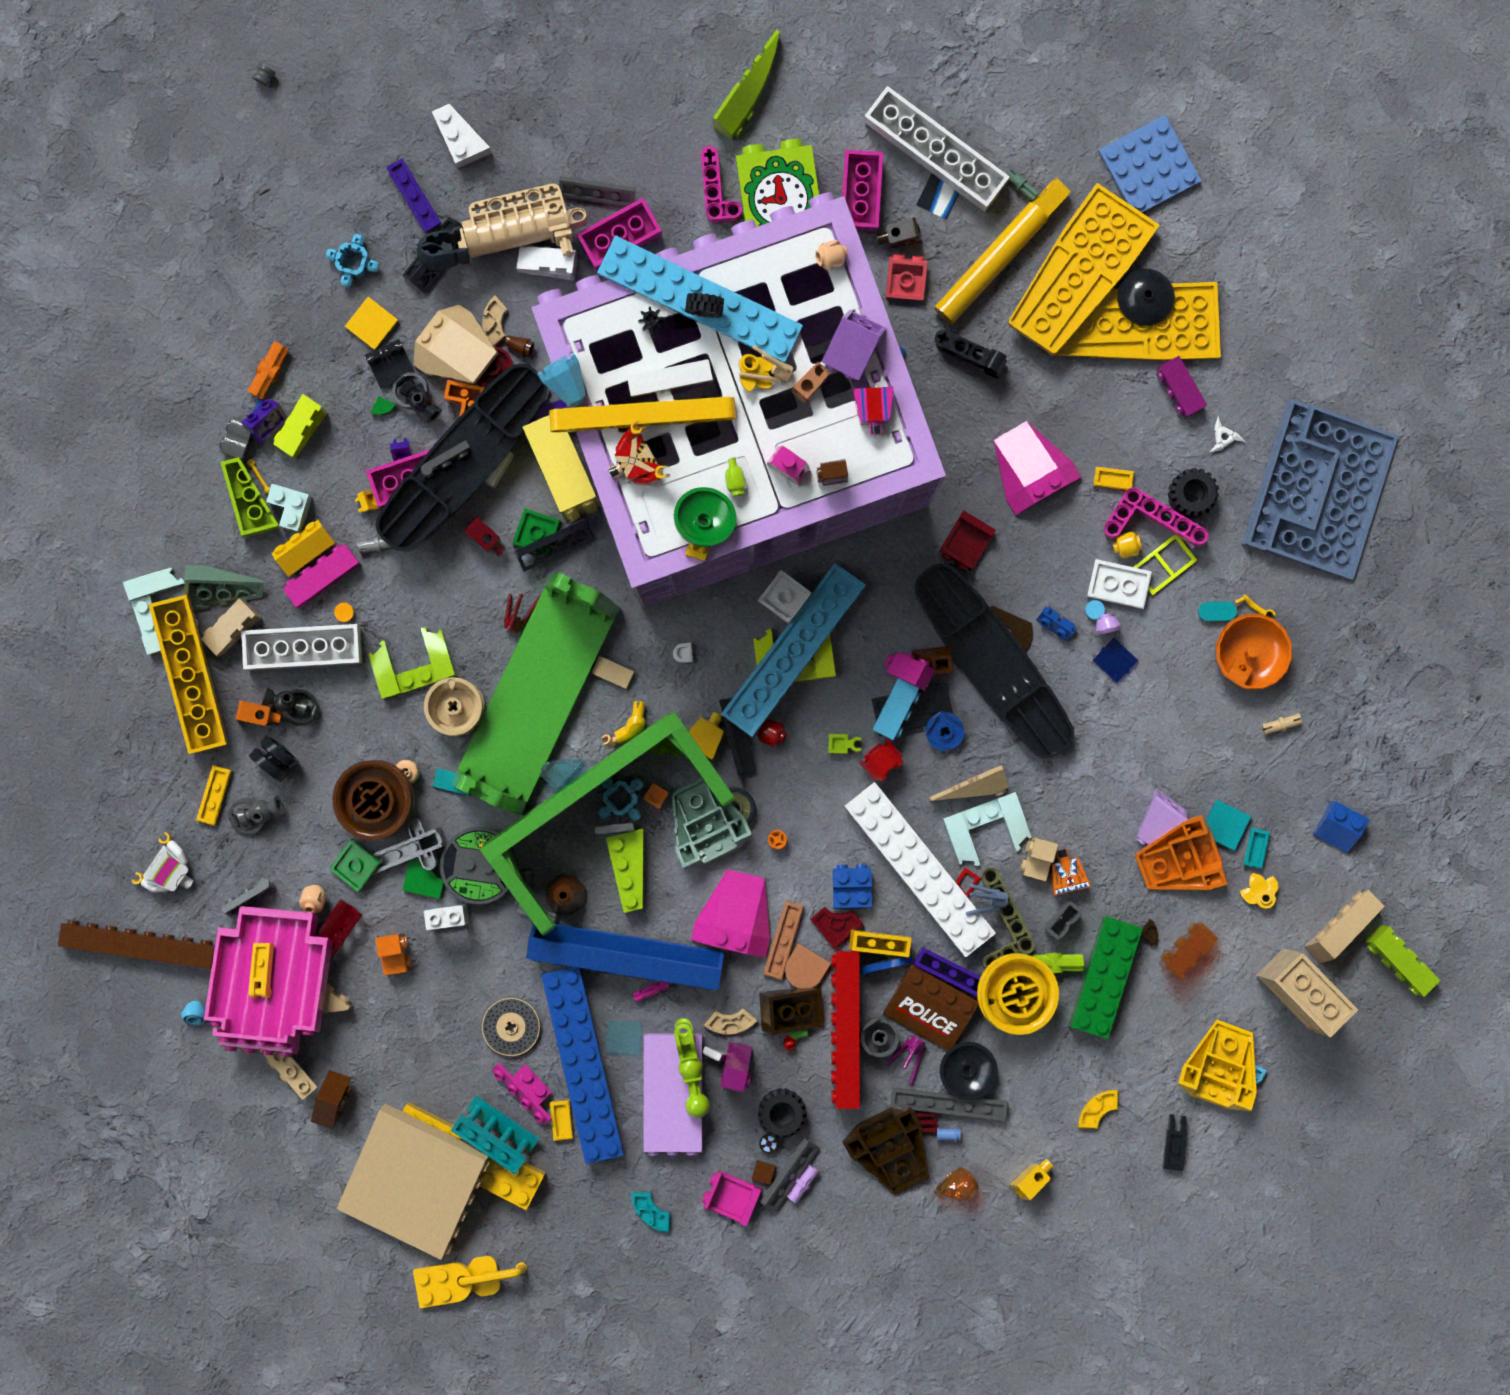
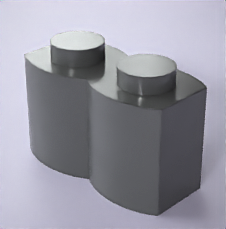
M233 416L232 420L227 422L226 437L220 441V452L233 458L239 457L241 461L245 462L254 436L249 428L242 425L243 419Z
M1072 901L1064 902L1059 907L1057 915L1047 922L1044 930L1054 939H1061L1067 933L1069 926L1078 920L1082 910Z

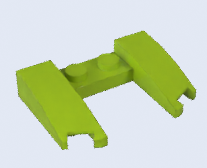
M421 628L431 664L397 675L385 640L379 643L382 647L376 653H369L377 686L383 700L436 683L445 678L457 676L442 630H439L437 634L427 632L428 628Z

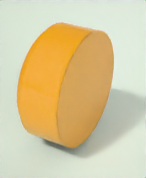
M340 603L336 606L334 614L339 621L349 622L354 617V609L348 603Z

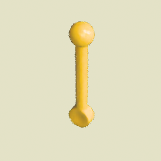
M249 459L247 465L255 472L264 487V493L269 494L270 487L266 485L255 467V461Z

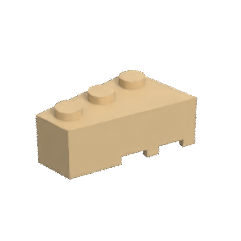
M239 598L225 614L218 618L213 627H209L203 633L204 636L201 640L216 656L221 657L242 637L241 631L250 630L262 617L247 601Z

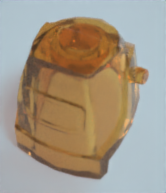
M960 1167L949 1173L944 1181L936 1187L934 1193L940 1199L945 1195L963 1201H970L978 1192L979 1185L967 1169Z

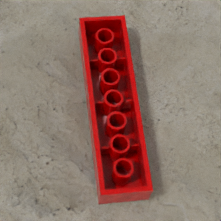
M835 950V954H831V966L835 967V974H831V985L835 986V993H831V1005L835 1006V1012H831V1024L835 1026V1032H831V1043L835 1045V1051H831V1063L835 1065V1071H831V1082L835 1084V1090H831V1102L835 1104L836 1109H860L859 951Z

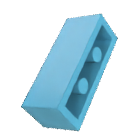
M898 678L872 731L892 741L895 737L899 738L903 730L900 726L903 720H908L912 712L909 708L912 703L916 704L920 696L917 693L919 688Z

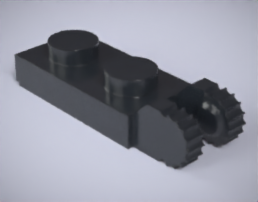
M1169 1114L1163 1169L1183 1171L1187 1136L1186 1116H1181L1180 1131L1174 1130V1115Z

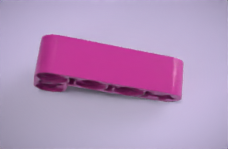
M707 146L701 152L707 220L714 224L736 222L742 216V207L737 201L722 202L718 151L713 146ZM708 154L712 155V165L708 164ZM709 172H714L717 175L714 179L706 177ZM713 190L718 195L715 198H711L708 196V193ZM730 208H736L739 212L736 215H731L728 211ZM713 209H717L720 212V214L716 217H712L709 214V212Z

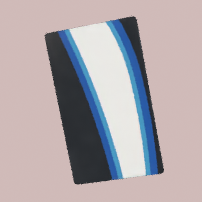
M931 173L916 205L947 219L959 193Z

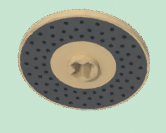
M505 998L497 1001L487 1010L482 1022V1033L488 1046L495 1052L505 1056H517L528 1051L537 1041L540 1032V1021L535 1009L529 1003L518 998ZM508 1022L516 1024L514 1032L506 1029Z

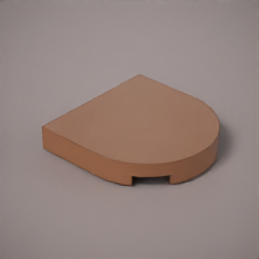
M798 943L786 963V977L793 986L799 989L812 988L821 981L831 963Z

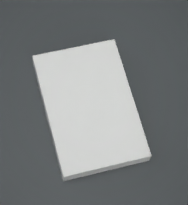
M1095 559L1087 597L1144 609L1152 572Z

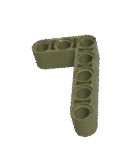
M991 867L983 869L980 877L986 888H1002L1007 893V905L1012 907V914L1009 916L1004 915V907H1000L998 913L1013 941L986 954L982 959V965L985 969L988 958L994 957L997 959L1003 956L1004 950L1007 948H1011L1013 953L1026 955L1035 948V942L999 872ZM991 870L994 872L995 878L989 882L985 879V874ZM1015 922L1021 924V930L1018 933L1012 931V925ZM1025 939L1030 941V947L1027 950H1023L1020 946L1021 942Z

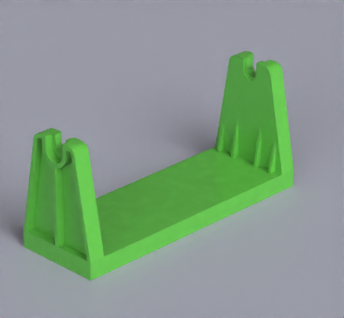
M558 572L550 575L451 782L457 789L476 796L497 808L523 815L621 609L620 606L598 590L584 586L564 574Z
M669 712L482 845L480 849L482 854L543 936L556 928V924L521 875L510 847L658 742L667 738L689 759L723 808L736 800L675 712Z

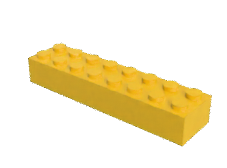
M190 595L148 604L188 754L228 744L226 730Z
M411 1102L405 1105L402 1112L466 1142L451 1131L454 1126L453 1124ZM488 1157L487 1161L490 1164L486 1172H482L480 1178H482L480 1187L527 1210L546 1172L524 1161L514 1175Z

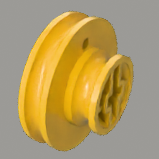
M1012 953L995 959L986 967L978 983L977 999L980 1010L989 1023L1004 1032L1024 1035L1039 1030L1052 1018L1058 1005L1059 988L1053 972L1044 962L1026 954Z

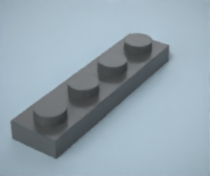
M560 176L559 187L564 198L625 207L635 202L636 187Z
M804 1138L760 1202L776 1212L795 1185L796 1180L802 1175L819 1150V1147Z

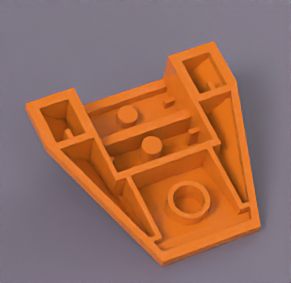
M1203 815L1183 821L1135 854L1147 889L1211 890L1228 885L1222 857L1211 828Z

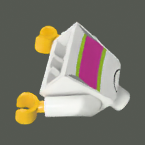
M166 832L164 834L167 835V840L163 841L159 838V842L164 845L144 874L141 872L135 873L139 875V881L132 879L134 884H141V886L153 893H164L169 890L175 891L178 885L188 889L193 883V879L186 875L189 868L183 849Z

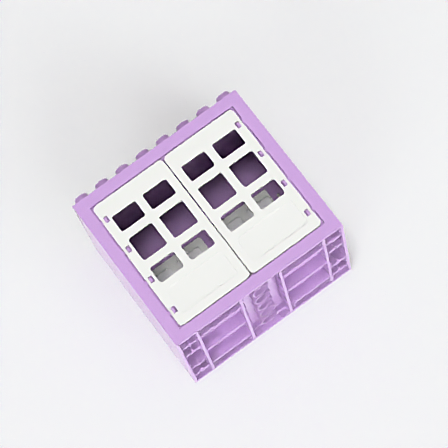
M831 192L823 193L810 199L808 202L811 208L795 213L793 206H787L770 214L772 222L756 227L754 220L744 221L731 228L733 236L718 241L715 234H708L692 242L694 250L679 255L677 248L674 247L655 254L803 325L785 362L793 367L790 378L787 382L781 380L780 384L771 381L772 386L769 389H761L755 386L751 392H748L740 383L739 373L741 370L738 365L739 360L746 354L754 355L757 358L762 357L756 350L698 322V327L676 331V318L673 315L678 312L611 280L601 282L599 275L586 277L576 283L578 291L562 296L560 289L542 293L537 297L539 305L531 307L551 363L564 356L567 359L571 358L570 353H574L579 361L586 396L583 397L584 401L575 407L572 404H566L567 408L688 400L704 396L707 398L735 397L736 419L716 421L721 434L719 437L690 446L685 427L694 423L646 426L645 431L638 433V435L642 434L645 441L661 435L667 452L665 456L655 460L658 466H668L663 469V474H670V477L661 478L650 485L634 484L632 481L628 482L624 474L613 480L608 471L609 467L618 463L614 456L616 453L615 448L625 432H619L618 428L576 431L629 582L642 609L928 507L946 477L844 196L834 199ZM838 240L842 245L846 246L848 256L845 258L843 266L826 270L817 264L815 251L818 250L819 245L822 243ZM649 307L655 312L659 309L660 314L658 317H664V321L659 322L662 329L656 328L654 334L649 329L643 331L644 324L638 323L639 319H643L641 311L646 313L649 311ZM848 310L886 327L860 380L855 379L853 381L849 379L850 390L824 399L819 388L806 404L794 395L798 406L795 410L765 420L759 401L793 388L815 365L810 362V358L826 353L842 317ZM650 316L648 320L651 325L654 324L653 316ZM683 316L684 322H688L689 318ZM709 359L713 381L631 397L627 380L628 375ZM745 363L748 368H752L750 363ZM826 368L831 374L840 372V371H838V370L832 371V370ZM893 386L890 422L881 424L882 435L870 436L869 424L860 425L853 389ZM783 445L808 463L810 471L799 487L766 464L778 446ZM736 457L737 466L742 468L746 479L745 494L735 497L727 490L725 482V472L729 467L728 459ZM846 459L848 470L847 483L822 486V482L818 483L816 470L820 463ZM698 487H709L722 492L731 500L736 511V525L733 533L723 543L710 547L705 562L685 555L689 542L678 533L673 519L674 509L679 498L687 491ZM704 520L700 521L702 525L707 524Z

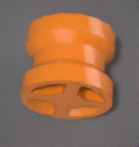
M774 830L769 834L768 843L772 848L781 849L786 845L787 837L783 831Z

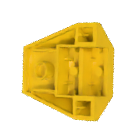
M1216 1020L1183 1065L1178 1085L1190 1096L1222 1108L1252 1111L1257 1093L1253 1033Z

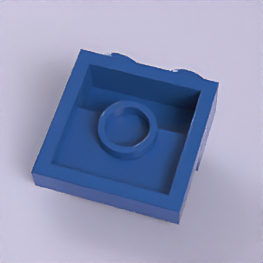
M842 864L833 868V909H872L871 868H867L866 864H858L856 868H848V865Z

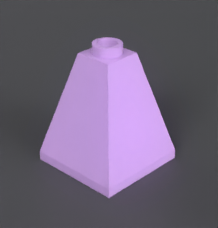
M1156 788L1138 830L1137 840L1145 846L1152 843L1169 830L1188 819L1187 810Z

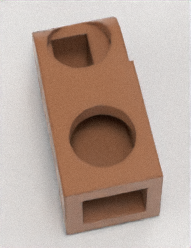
M817 362L793 386L791 392L806 404L831 373Z

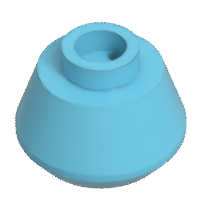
M191 1001L181 1013L182 1020L189 1025L203 1024L205 1022V1006L199 1001Z

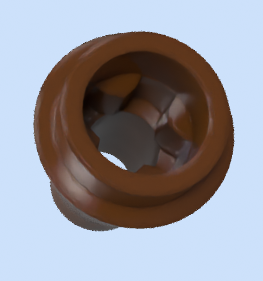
M508 335L505 340V346L513 349L523 357L531 356L534 350L535 343L529 338Z

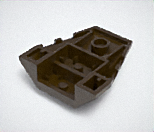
M890 1107L858 1123L842 1141L850 1157L855 1162L857 1161L868 1173L874 1175L894 1195L929 1178L921 1124L912 1107Z

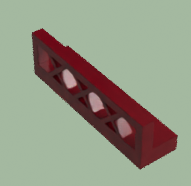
M342 899L339 900L315 935V937H325L333 940L330 962L362 917V914L356 907Z

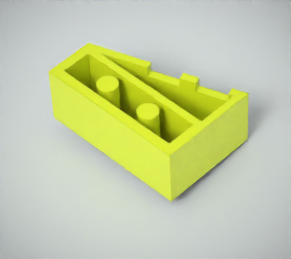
M302 394L290 416L285 421L282 430L274 437L275 442L273 444L296 459L328 412L322 406Z

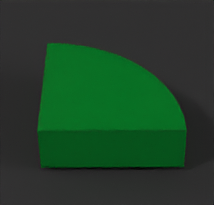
M378 396L370 413L378 416L387 414L396 407V404Z

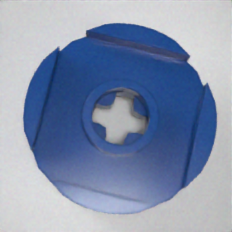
M940 711L927 722L925 734L929 743L934 748L946 751L956 748L962 742L964 726L955 714ZM949 727L948 731L950 733L942 736L941 728Z

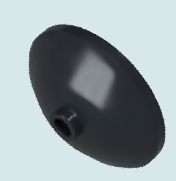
M1139 269L1131 272L1123 279L1117 292V303L1121 313L1130 322L1141 326H1151L1163 321L1171 312L1175 300L1171 282L1165 275L1153 269ZM1145 292H1150L1151 297L1147 298Z
M961 1042L952 1046L944 1054L940 1063L939 1070L942 1084L950 1094L962 1100H975L985 1096L991 1091L997 1080L998 1067L995 1057L985 1046L976 1042ZM966 1066L971 1067V1071L969 1073L964 1072V1068Z

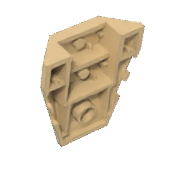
M456 305L439 310L416 339L413 365L430 376L437 375L441 378H453L456 381L476 384L498 355V352L476 321L475 316L461 305Z

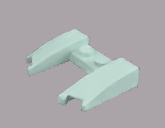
M172 568L123 582L142 633L141 638L146 653L150 656L161 652L148 605L153 603L151 595L184 584L182 578L177 580L170 573L173 571Z
M1016 792L943 818L959 864L966 860L974 861V866L980 865L968 830L1003 817L1016 852L1021 849L1019 844L1026 837L1031 838Z

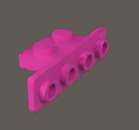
M500 1063L492 1069L495 1078L507 1086L509 1093L520 1100L521 1105L533 1114L534 1119L538 1123L545 1126L552 1120L550 1115L539 1105L552 1091L526 1064L513 1076Z

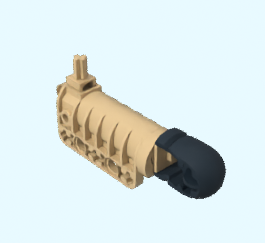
M548 184L473 202L469 206L471 220L462 221L463 229L461 226L454 227L451 231L445 229L432 232L421 238L417 244V257L422 266L436 271L456 267L459 263L462 265L470 263V257L474 258L551 239L552 243L556 242V245L560 246L563 256L571 257L570 254H574L571 244L574 242L571 229L584 226L587 223V215L582 208L566 210L561 189L557 184ZM552 191L555 192V195L551 196L550 192ZM531 196H539V199L536 201L529 200ZM493 205H502V207L498 210L492 209ZM578 214L583 216V219L579 221L573 219ZM458 243L459 249L453 250L452 245Z

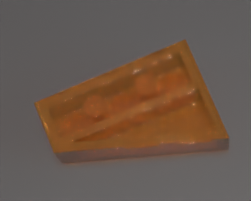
M1193 922L1187 928L1188 933L1184 937L1180 936L1173 943L1175 946L1170 951L1166 950L1160 956L1162 960L1159 963L1177 980L1182 981L1185 978L1183 974L1189 968L1192 969L1196 965L1195 962L1201 956H1204L1219 939L1202 922Z

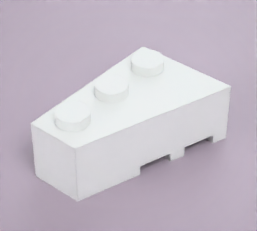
M528 244L520 246L517 271L519 273L574 281L578 257L575 250H573L574 254H570L571 257L562 255L561 249L541 248Z

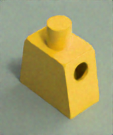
M715 712L712 713L708 721L700 717L688 731L704 755L711 760L714 759L724 733L722 729L718 728L723 717Z
M1047 1159L1040 1165L1031 1164L1009 1186L1022 1200H1031L1050 1181L1051 1178L1048 1176V1173L1054 1166Z

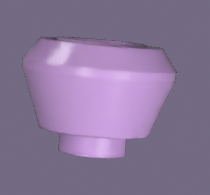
M1111 613L1103 614L1097 620L1095 631L1099 635L1120 630L1121 623L1116 616H1111Z

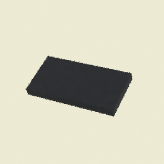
M942 683L928 686L925 691L919 689L917 693L920 696L916 704H911L909 710L912 712L907 721L903 720L900 727L903 728L902 731L925 727L929 719L938 712L953 713L947 684ZM889 695L871 699L876 721Z

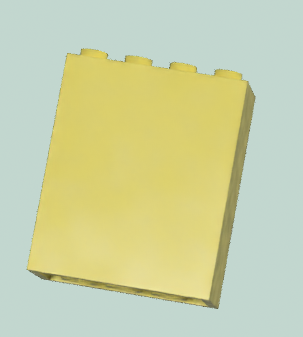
M549 415L523 426L565 521L574 522L581 518V514L587 512L589 515L598 511L597 507H600L599 501L568 432H551Z

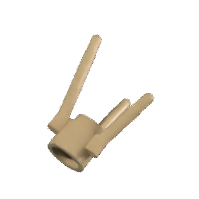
M753 345L752 348L760 353L762 358L774 364L771 371L774 377L742 372L739 373V376L773 381L780 384L781 380L787 382L793 367L768 355L765 351Z

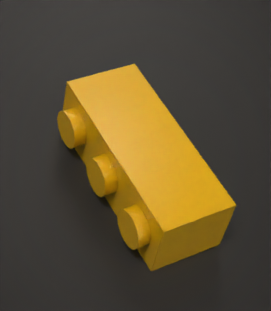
M317 520L309 523L300 533L291 536L290 540L284 545L277 546L272 555L277 564L289 577L335 542L321 522Z
M851 930L849 949L852 951L909 957L911 937Z

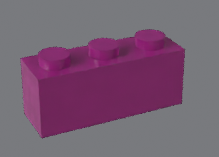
M1180 356L1173 358L1156 369L1158 372L1156 376L1161 383L1165 384L1167 388L1166 394L1177 405L1175 409L1179 416H1183L1186 419L1207 406Z

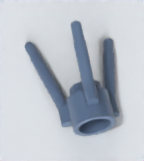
M974 884L970 885L971 888L990 893H970V896L989 899V904L993 906L967 911L966 915L1000 911V907L1006 908L1008 903L1006 892Z

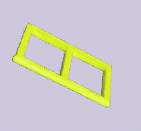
M1173 535L1133 568H1139L1153 556L1161 563L1170 577L1154 590L1149 585L1148 591L1151 595H1154L1195 563L1197 559L1184 542L1176 535ZM1173 540L1179 543L1191 559L1190 562L1176 573H1173L1158 554L1160 550Z

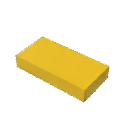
M1095 467L1093 486L1127 491L1132 488L1134 471Z
M570 1101L550 1102L553 1140L573 1139Z

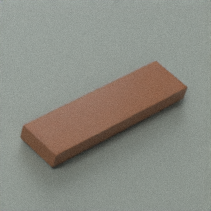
M785 900L763 975L782 980L804 906Z

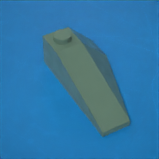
M185 565L184 595H190L193 609H209L211 605L216 604L223 606L227 605V602L235 601L239 598L247 601L263 597L264 580L209 566Z

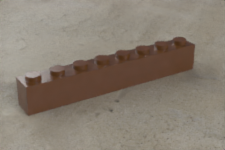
M68 920V923H61L58 940L59 947L212 969L215 945H213L211 940H201L200 943L193 942L194 938L182 937V940L174 939L175 935L163 934V937L155 936L156 932L144 931V934L136 933V929L125 928V931L117 930L118 927L106 925V928H99L97 923L87 922V926L79 925L80 921Z

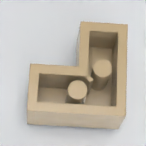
M1031 838V841H1027L1025 852H1028L1026 860H1022L1020 870L1023 871L1022 875L1046 881L1050 865L1054 862L1058 844L1038 838Z

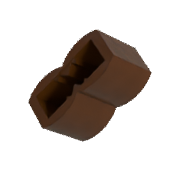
M846 459L820 463L816 470L818 483L822 482V486L847 483L848 470Z

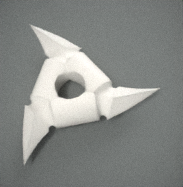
M1218 416L1215 425L1217 444L1210 452L1222 450L1234 442V440L1245 442L1238 433L1224 426L1222 427ZM1226 434L1228 439L1223 440L1221 435Z

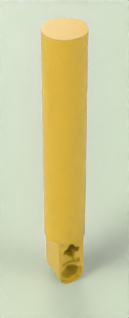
M1058 177L1052 180L1033 202H1029L934 306L936 313L947 323L953 325L1040 230L1048 221L1051 213L1069 195L1071 191Z

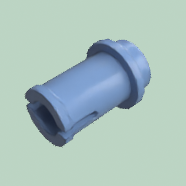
M954 1127V1129L937 1128V1141H954V1143L960 1141L961 1131L957 1127Z

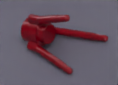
M509 594L503 621L505 623L504 628L518 633L519 629H523L541 595L538 596L520 622L521 617H518L517 613L523 594H519L513 615L510 614L512 594Z

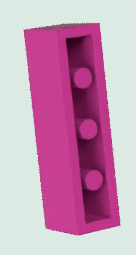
M346 544L336 546L332 550L333 553L328 557L326 555L322 556L316 561L317 564L314 567H307L301 572L302 575L297 579L292 578L285 583L286 587L283 590L296 608L300 609L361 565Z

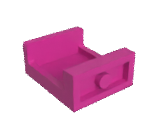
M718 1170L717 1174L713 1173L709 1184L712 1185L710 1191L705 1192L701 1201L705 1203L703 1208L715 1211L738 1221L741 1225L747 1226L760 1195L761 1187Z

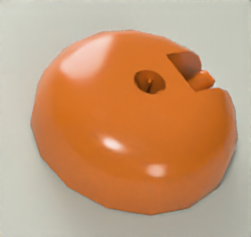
M1245 614L1231 620L1221 630L1215 644L1216 662L1222 675L1242 689H1264L1276 684L1287 673L1292 660V643L1286 629L1275 619L1263 614Z

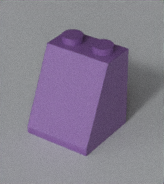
M848 310L841 319L822 363L826 364L825 367L832 371L838 370L844 373V376L850 380L855 381L856 379L859 381L886 327Z

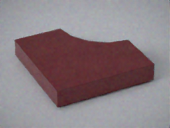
M823 907L810 918L834 949L850 936L851 930H858L864 925L852 909L846 913L837 914Z

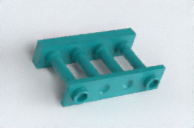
M475 1095L466 1109L470 1114L468 1117L461 1114L451 1131L515 1175L526 1160V1157L522 1155L523 1152L526 1151L530 1154L540 1138ZM478 1118L486 1125L483 1128L475 1123L474 1120ZM492 1129L496 1130L502 1135L501 1138H497L490 1131ZM508 1140L518 1146L516 1150L506 1144Z

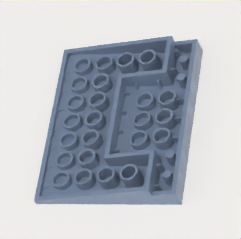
M1294 399L1287 400L1241 545L1354 580L1399 436L1315 405H1307Z

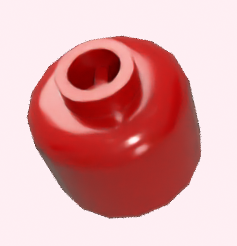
M769 719L759 728L757 736H759L761 743L777 747L779 743H784L787 733L784 732L783 724Z

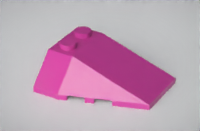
M1027 421L994 440L1005 497L1015 516L1081 478L1072 460Z
M727 869L697 917L691 940L766 958L770 933L765 878Z

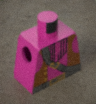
M783 445L777 447L766 463L798 487L810 471V467L805 460Z

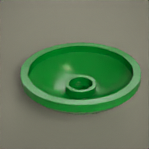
M698 487L687 491L679 498L674 509L673 519L678 533L687 542L699 547H713L726 541L733 533L736 525V511L731 500L722 492L709 487ZM704 520L707 524L702 525L700 521Z

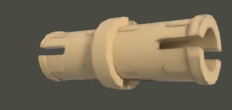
M1297 713L1286 718L1279 717L1276 721L1263 723L1262 730L1270 728L1263 731V733L1267 736L1278 731L1285 732L1288 728L1301 726L1302 719L1294 721L1301 718V716Z

